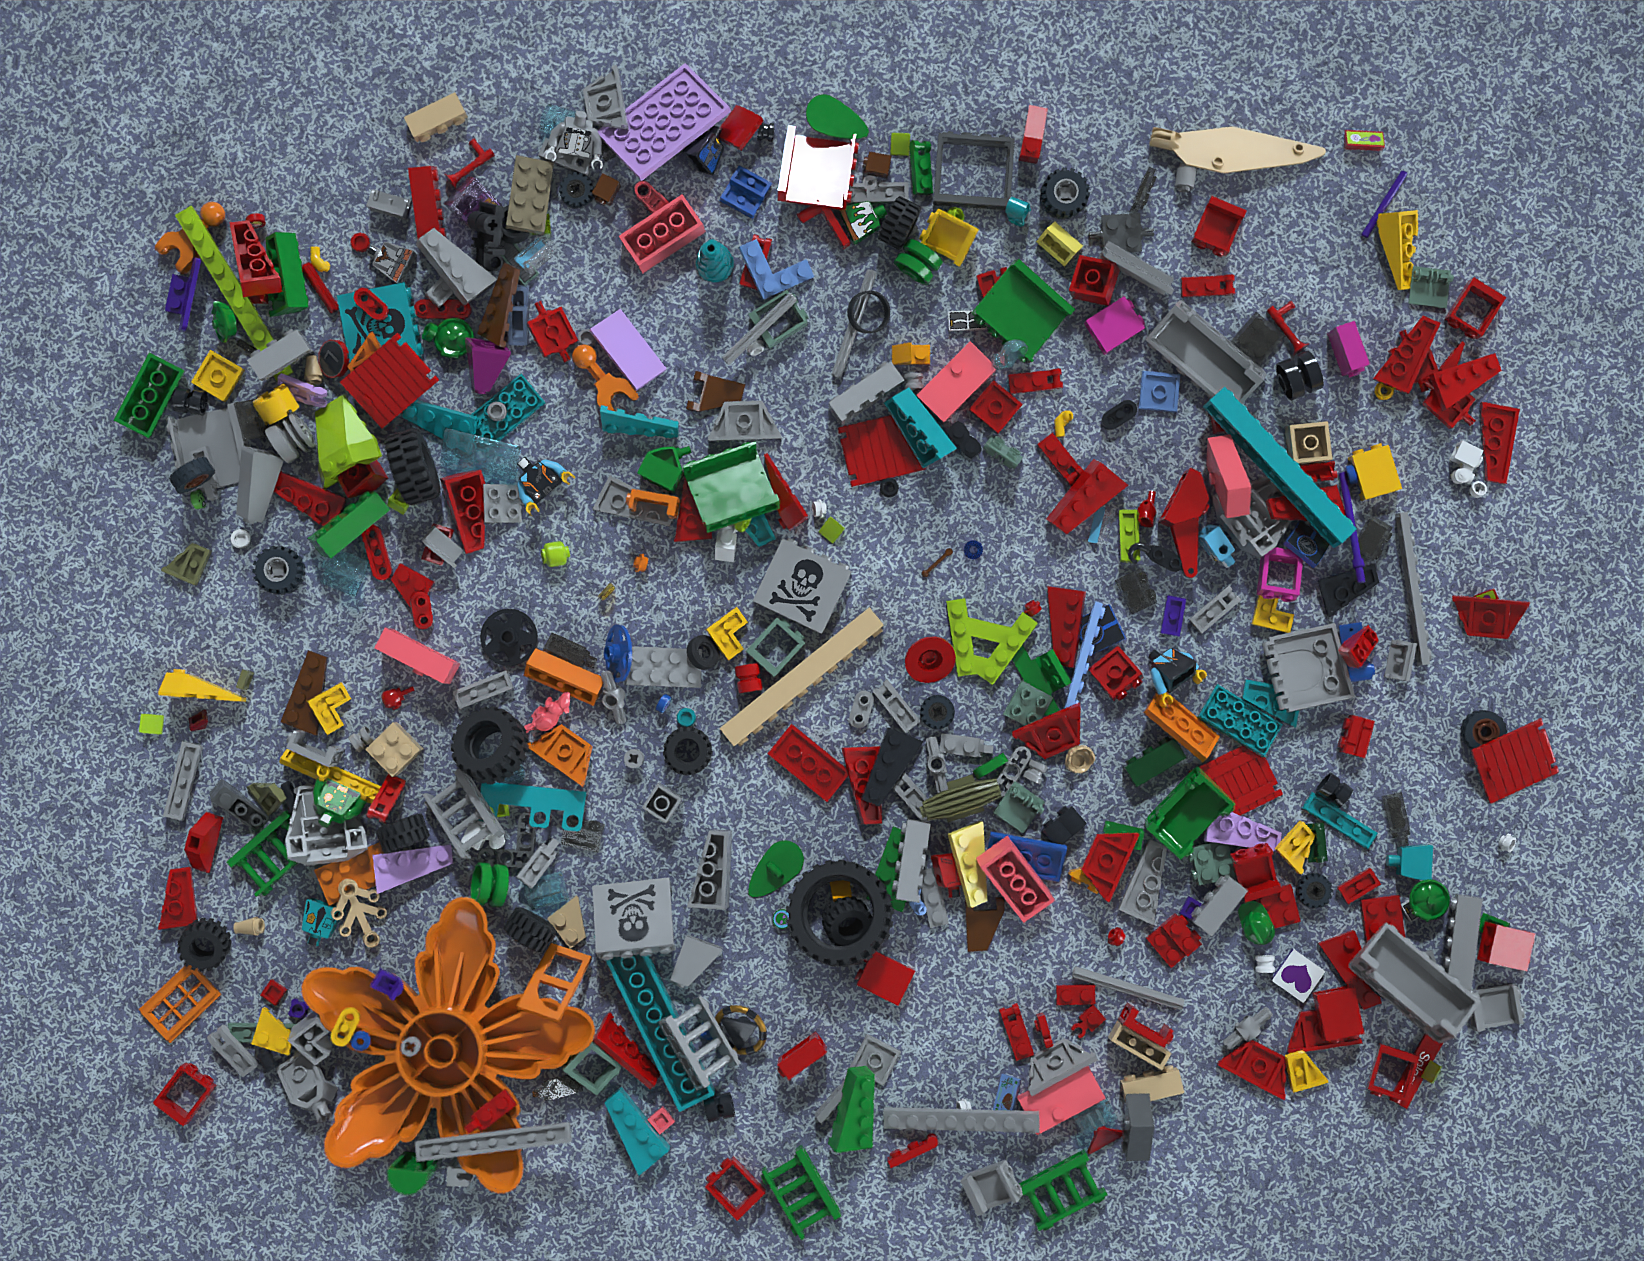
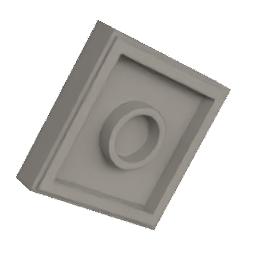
M866 1034L849 1068L867 1066L875 1074V1082L884 1086L901 1051Z

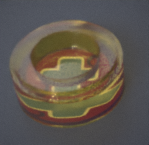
M610 582L598 597L605 601L615 590V586Z

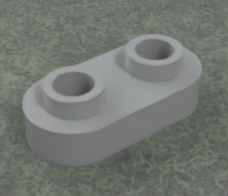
M868 691L858 692L853 702L849 721L856 728L864 727L869 720L874 698ZM861 697H867L868 702L866 704L861 703ZM857 715L862 716L861 722H856L855 717Z

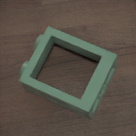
M788 290L748 314L754 326L761 320L759 316L774 308L789 294ZM798 300L791 308L800 323L774 339L768 330L761 335L769 349L808 325L807 319L809 317L804 309L800 310L798 308Z
M776 617L746 650L749 655L774 677L806 644L803 641L805 637L797 630L794 633L789 628L791 624L783 617L781 619ZM778 624L798 644L775 668L755 649Z
M592 1041L584 1051L570 1055L567 1062L561 1067L565 1073L592 1093L598 1095L600 1091L607 1087L609 1081L619 1074L623 1066ZM591 1050L610 1063L593 1083L575 1070V1067Z

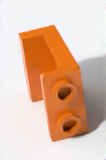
M631 489V493L627 494L626 504L632 512H636L638 501L668 506L667 516L670 519L677 520L680 499L678 497Z

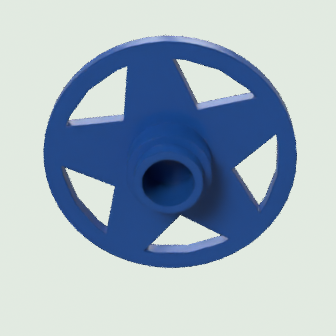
M614 625L610 629L604 648L606 669L612 672L615 682H623L627 678L632 663L631 639L628 630L623 625ZM618 671L621 675L619 678L616 677Z

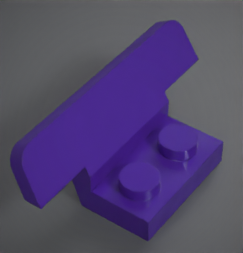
M200 258L193 259L189 277L172 274L165 311L182 315L179 332H185L187 329L201 264Z

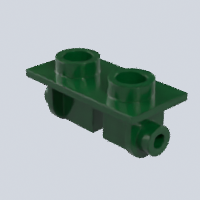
M1324 822L1306 824L1315 834L1313 844L1310 846L1308 863L1328 861Z

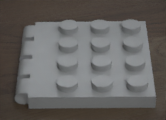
M1335 623L1267 638V642L1262 643L1265 656L1272 655L1271 659L1266 660L1270 675L1277 674V677L1271 678L1275 694L1282 692V696L1276 697L1280 710L1286 709L1287 713L1355 698L1346 662L1338 652L1341 644Z

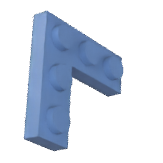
M757 239L739 247L762 300L814 277L807 259L773 274Z

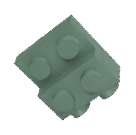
M1214 842L1193 845L1192 848L1194 850L1188 856L1189 863L1192 862L1194 869L1191 870L1193 882L1196 881L1197 885L1214 883L1226 874L1231 878L1235 877L1229 845Z

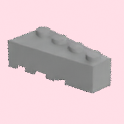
M435 228L420 237L416 242V246L463 306L497 281L493 275Z
M884 362L876 368V372L865 375L861 382L851 385L844 393L837 395L829 401L828 408L841 426L904 383L903 377L892 362L888 364Z
M907 819L906 823H902L901 834H904L903 842H899L898 853L901 854L900 861H896L895 873H898L897 881L893 880L892 892H895L896 899L920 902V895L918 894L919 889L922 887V870L925 867V850H927L930 822Z
M709 830L687 908L723 910L729 908L732 830Z

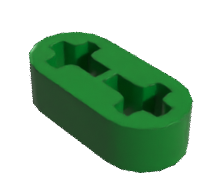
M1003 752L972 772L979 779L1005 764L1008 759Z

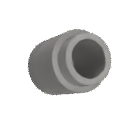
M1180 163V166L1177 168L1175 187L1178 188L1179 192L1188 193L1194 189L1195 167Z

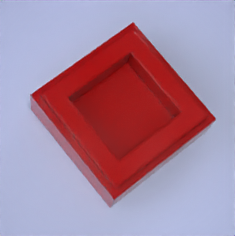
M271 979L260 996L274 1006H277L288 989Z

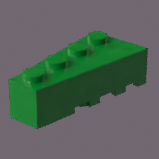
M366 491L359 497L360 500L348 505L344 509L345 511L332 518L330 522L307 538L321 556L331 559L390 511L377 492Z
M867 1066L851 1067L847 1070L842 1088V1099L837 1107L838 1114L836 1121L834 1120L832 1136L828 1140V1145L836 1153L869 1149L873 1146L875 1074Z

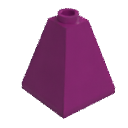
M466 337L465 344L471 385L475 393L486 394V392H490L509 359L511 351L506 346L505 348L500 347L489 340Z

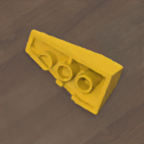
M1418 210L1378 214L1377 227L1379 229V236L1397 289H1410L1414 266L1410 262V257L1416 252V247L1412 245L1413 236H1418Z
M173 669V673L166 672L158 691V695L246 702V697L192 674H185V670Z

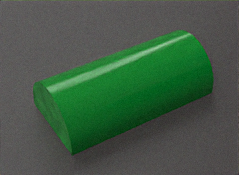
M149 352L113 421L150 439L185 370Z
M404 1151L388 1168L389 1184L400 1194H414L420 1191L435 1174L442 1163V1159L417 1161L416 1152Z

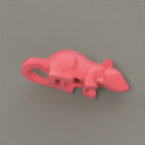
M570 692L563 693L554 702L551 697H548L545 701L546 706H539L531 715V718H533L532 723L524 726L526 734L531 730L547 731L554 728L563 712L569 713Z

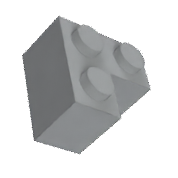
M314 1011L292 1027L288 1042L314 1065H317L329 1056L333 1045L332 1040L326 1035L330 1031L323 1026L320 1015Z

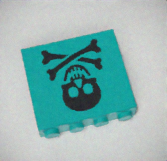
M405 282L369 289L388 306L389 314L381 321L373 319L355 303V292L337 295L350 362L371 332L374 333L381 346L398 333L401 338L397 343L401 346L406 342L422 360L421 354H424L422 343L418 342L420 329L418 324L415 325L414 317L417 316L415 306L411 305L410 300L413 298V292L411 287L408 288ZM368 296L362 298L363 302L368 300ZM382 308L377 309L376 313L381 314Z

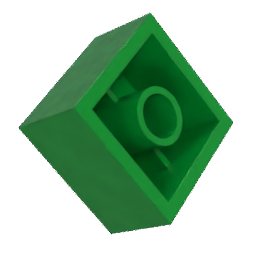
M673 446L662 447L647 452L637 474L641 478L675 494L684 476L679 459L683 458L682 456L692 453L690 446L681 449Z

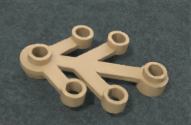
M344 879L338 886V892L341 896L337 906L331 910V916L335 920L342 919L344 916L343 909L349 899L351 907L344 924L338 928L339 933L343 937L349 936L356 916L364 933L363 942L367 947H375L379 944V935L371 930L363 912L375 915L378 919H383L386 917L387 911L383 906L374 907L358 902L356 895L365 897L370 902L378 901L380 895L374 889L368 891L359 888L353 879ZM351 885L350 890H344L345 886ZM376 893V897L371 899L370 895ZM379 910H384L382 915H377ZM340 911L339 916H334V913ZM347 927L348 931L346 933H342V929ZM373 935V939L368 941L367 937Z

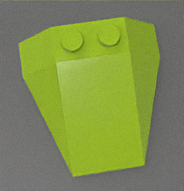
M341 395L331 401L325 408L323 407L315 411L318 472L324 489L339 482L338 475L357 463L370 464L382 457L377 439L367 430V425L357 416V411L345 395Z

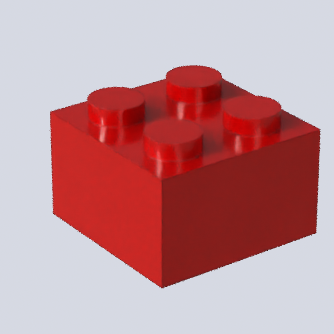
M1079 255L1069 288L1072 298L1109 306L1120 272L1118 265L1113 261Z

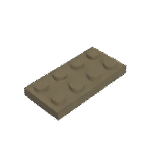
M516 155L506 220L507 229L544 235L554 162Z

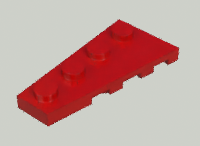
M1481 402L1480 412L1485 481L1504 485L1507 484L1520 409Z
M1337 485L1320 488L1346 516ZM1286 496L1271 498L1265 501L1272 520L1297 519L1308 521Z
M880 746L841 748L861 824L882 823V804L878 807L860 800Z

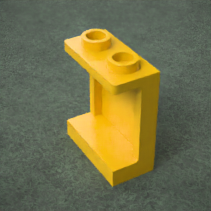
M938 208L935 213L931 212L927 220L929 226L927 230L923 229L919 240L928 248L954 260L953 264L960 267L979 229Z
M1382 443L1371 446L1369 451L1364 452V449L1352 452V456L1348 457V461H1352L1361 490L1359 494L1361 501L1402 489L1389 445L1382 446Z

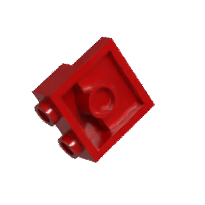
M1119 646L1115 647L1088 669L1113 701L1124 699L1128 694L1126 691L1132 687L1134 689L1139 687L1144 678L1143 673Z
M1174 913L1146 937L1170 968L1175 966L1185 956L1188 957L1202 945L1199 941L1201 936L1195 930L1191 931L1187 927L1189 922L1182 914L1178 916Z

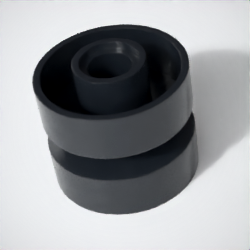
M1310 351L1296 355L1294 361L1288 358L1276 364L1279 384L1286 397L1291 401L1304 396L1305 390L1308 393H1312L1322 389L1324 386L1321 369Z

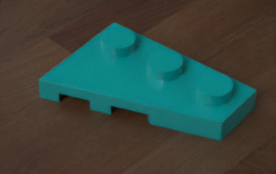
M1244 680L1241 697L1243 700L1296 728L1299 710L1287 713L1286 709H1279L1276 697L1282 696V692L1275 694L1273 684Z

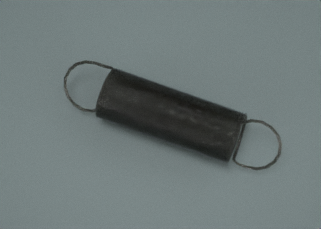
M242 339L237 340L236 345L251 354L257 350Z

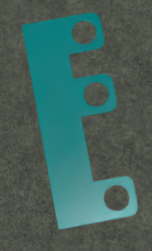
M496 782L494 784L484 783L481 785L480 793L489 807L493 809L496 818L499 804L531 807L530 826L546 828L549 825L551 809L564 811L562 828L564 830L580 831L582 828L586 792ZM537 812H543L546 815L544 823H535L534 815ZM570 815L578 817L579 823L576 827H569L566 820Z

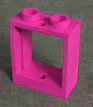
M1275 547L1260 558L1256 595H1261L1265 599L1279 598L1284 602L1295 601L1300 595L1303 560L1290 549ZM1269 560L1295 565L1293 589L1267 585Z

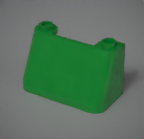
M1197 766L1145 819L1146 829L1181 860L1184 856L1188 857L1193 852V842L1219 815L1228 816L1233 812L1235 802Z

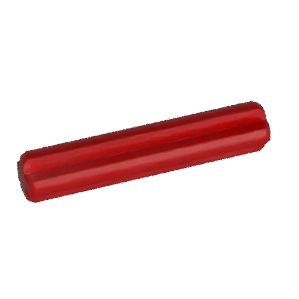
M310 262L303 264V273L330 313L338 311V303Z

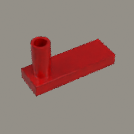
M809 206L797 213L802 224L822 213L842 248L845 249L850 246L848 237L830 208Z

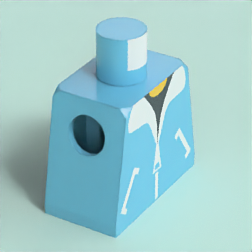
M1209 524L1198 532V542L1213 561H1221L1226 568L1235 563L1234 558L1231 556L1235 549L1220 526Z

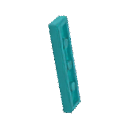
M1313 792L1310 793L1302 806V809L1366 849H1369L1378 834Z

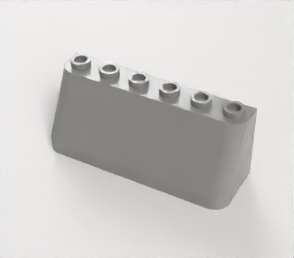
M1181 300L1175 304L1145 339L1148 342L1147 345L1152 350H1158L1166 362H1172L1180 374L1191 378V383L1197 388L1201 387L1205 390L1206 396L1210 399L1223 387H1226L1243 404L1267 375L1257 363Z
M1388 923L1383 924L1349 963L1350 969L1428 1036L1439 1043H1444L1456 1037L1481 1002L1473 992L1466 990L1459 980L1447 974L1441 965L1435 964L1425 952L1417 949L1410 939L1404 938L1394 926Z

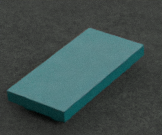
M522 373L471 414L478 417L476 439L486 451L546 404ZM493 402H501L507 409L506 417L501 421H494L488 416V407Z
M1218 684L1212 690L1197 716L1261 757H1265L1283 725Z

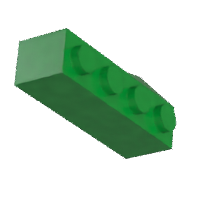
M274 232L266 237V254L269 260L272 261L275 271L278 272L282 286V292L268 294V301H272V310H269V317L301 312L309 307V300L305 290V279L302 273V261L298 250L299 244L295 233Z

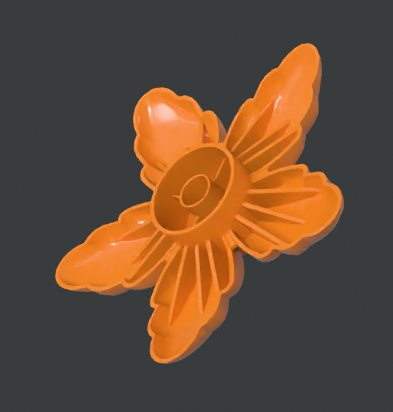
M459 897L450 901L444 907L439 922L432 925L428 930L425 940V951L418 953L415 959V974L419 995L402 980L403 991L393 1001L389 999L388 995L370 986L376 974L362 967H349L345 970L331 967L318 968L310 972L303 980V999L314 1012L320 1015L321 1023L327 1030L332 1032L341 1012L345 1008L353 1007L360 1013V1020L354 1033L357 1031L367 1032L370 1035L371 1043L363 1051L355 1050L351 1045V1039L346 1046L350 1050L360 1053L385 1056L384 1061L365 1069L353 1078L351 1082L352 1092L342 1099L336 1107L334 1114L335 1123L329 1129L324 1142L326 1157L335 1166L341 1168L354 1167L363 1163L369 1157L379 1158L387 1155L400 1140L403 1142L412 1141L424 1126L432 1108L437 1109V1125L440 1138L468 1135L464 1127L473 1121L470 1118L473 1113L504 1089L508 1090L517 1106L487 1129L481 1132L479 1129H476L469 1134L522 1128L516 1118L520 1113L518 1099L497 1075L518 1079H534L539 1076L541 1069L561 1067L567 1062L570 1055L584 1051L593 1041L595 1035L593 1020L586 1012L576 1007L568 1006L559 1023L517 1009L516 1005L522 994L512 995L490 1008L486 1007L485 1003L496 987L500 970L498 965L493 962L496 941L488 931L487 917L484 909L474 899ZM541 998L544 1005L557 1012L560 1006L557 1000ZM348 1014L347 1019L352 1020L354 1019V1016L352 1014ZM344 1032L338 1033V1035L345 1037ZM408 1037L417 1038L421 1044L420 1050L413 1056H407L401 1050L402 1042ZM359 1038L357 1042L358 1044H363L364 1040ZM408 1041L407 1044L409 1045L406 1046V1048L408 1050L412 1049V1051H415V1049H413L415 1047V1044H411ZM522 1149L457 1157L462 1169L476 1175L484 1187L495 1193L512 1191L519 1184L523 1175Z

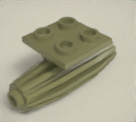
M973 774L947 782L948 790L942 791L923 801V806L919 808L922 817H927V820L946 818L947 822H952L983 812V806L1002 797L996 778L975 781Z

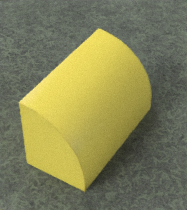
M1055 221L1036 241L1064 267L1083 247L1082 244Z

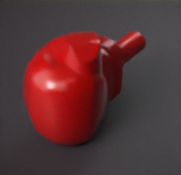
M413 686L403 691L400 690V687L390 689L382 693L381 699L386 708L396 710L401 707V701L405 700L403 695L415 690Z

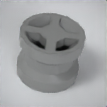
M923 373L904 374V379L906 380L904 389L909 387L912 391L922 390L924 388L921 383Z
M631 749L625 753L624 762L630 768L640 767L644 762V755L638 749Z

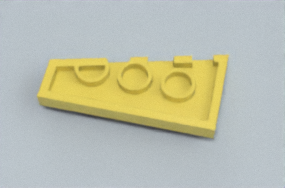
M978 821L948 834L966 903L970 908L988 901L986 874L976 859L985 852L983 821Z

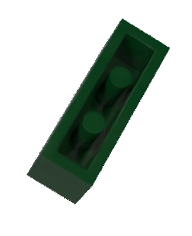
M1167 736L1158 741L1159 745L1152 748L1150 746L1142 751L1143 755L1136 758L1133 756L1125 761L1126 765L1123 768L1134 787L1142 785L1187 758L1174 738L1169 739Z

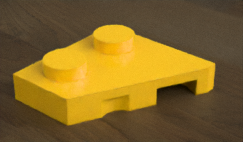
M1299 821L1274 848L1297 874L1302 875L1304 872L1302 867L1305 858L1309 856L1310 846L1313 844L1315 834L1303 821Z
M262 1008L251 1044L289 1055L293 1046L288 1042L291 1030L285 1028L284 1024L279 1019H276L269 1012L268 1008Z
M1303 1050L1285 1055L1290 1089L1293 1093L1329 1083L1328 1079Z

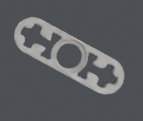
M1017 747L996 780L999 784L1004 782V779H1001L1003 775L1007 779L1013 780L1011 784L1007 781L1005 785L1007 790L1001 791L1002 796L1006 794L1013 782L1017 781L1030 760L1031 752L1027 747ZM1025 750L1027 758L1020 760L1019 763L1023 764L1020 768L1019 765L1011 761L1013 758L1017 761L1019 757L1017 752ZM1009 766L1017 768V774L1014 777H1010L1006 773Z

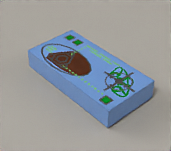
M1007 1074L1001 1075L993 1110H1014L1022 1079Z

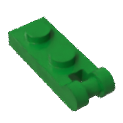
M912 140L909 150L913 195L933 194L930 159L931 143L929 141L920 143L918 140Z

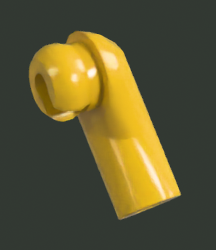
M310 247L312 266L319 272H328L330 263L328 261L324 262L320 258V247Z
M1065 410L1055 418L1056 437L1065 436L1064 426L1074 416L1071 411Z

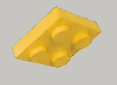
M210 350L191 383L226 403L245 370Z

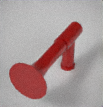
M472 139L469 145L472 146L479 156L455 174L447 175L444 173L446 179L455 190H457V183L464 176L495 156L491 149L484 151L476 139Z
M1289 301L1279 310L1272 306L1267 312L1290 340L1294 348L1293 356H1295L1310 343H1302L1282 318L1285 313L1295 308L1294 303Z

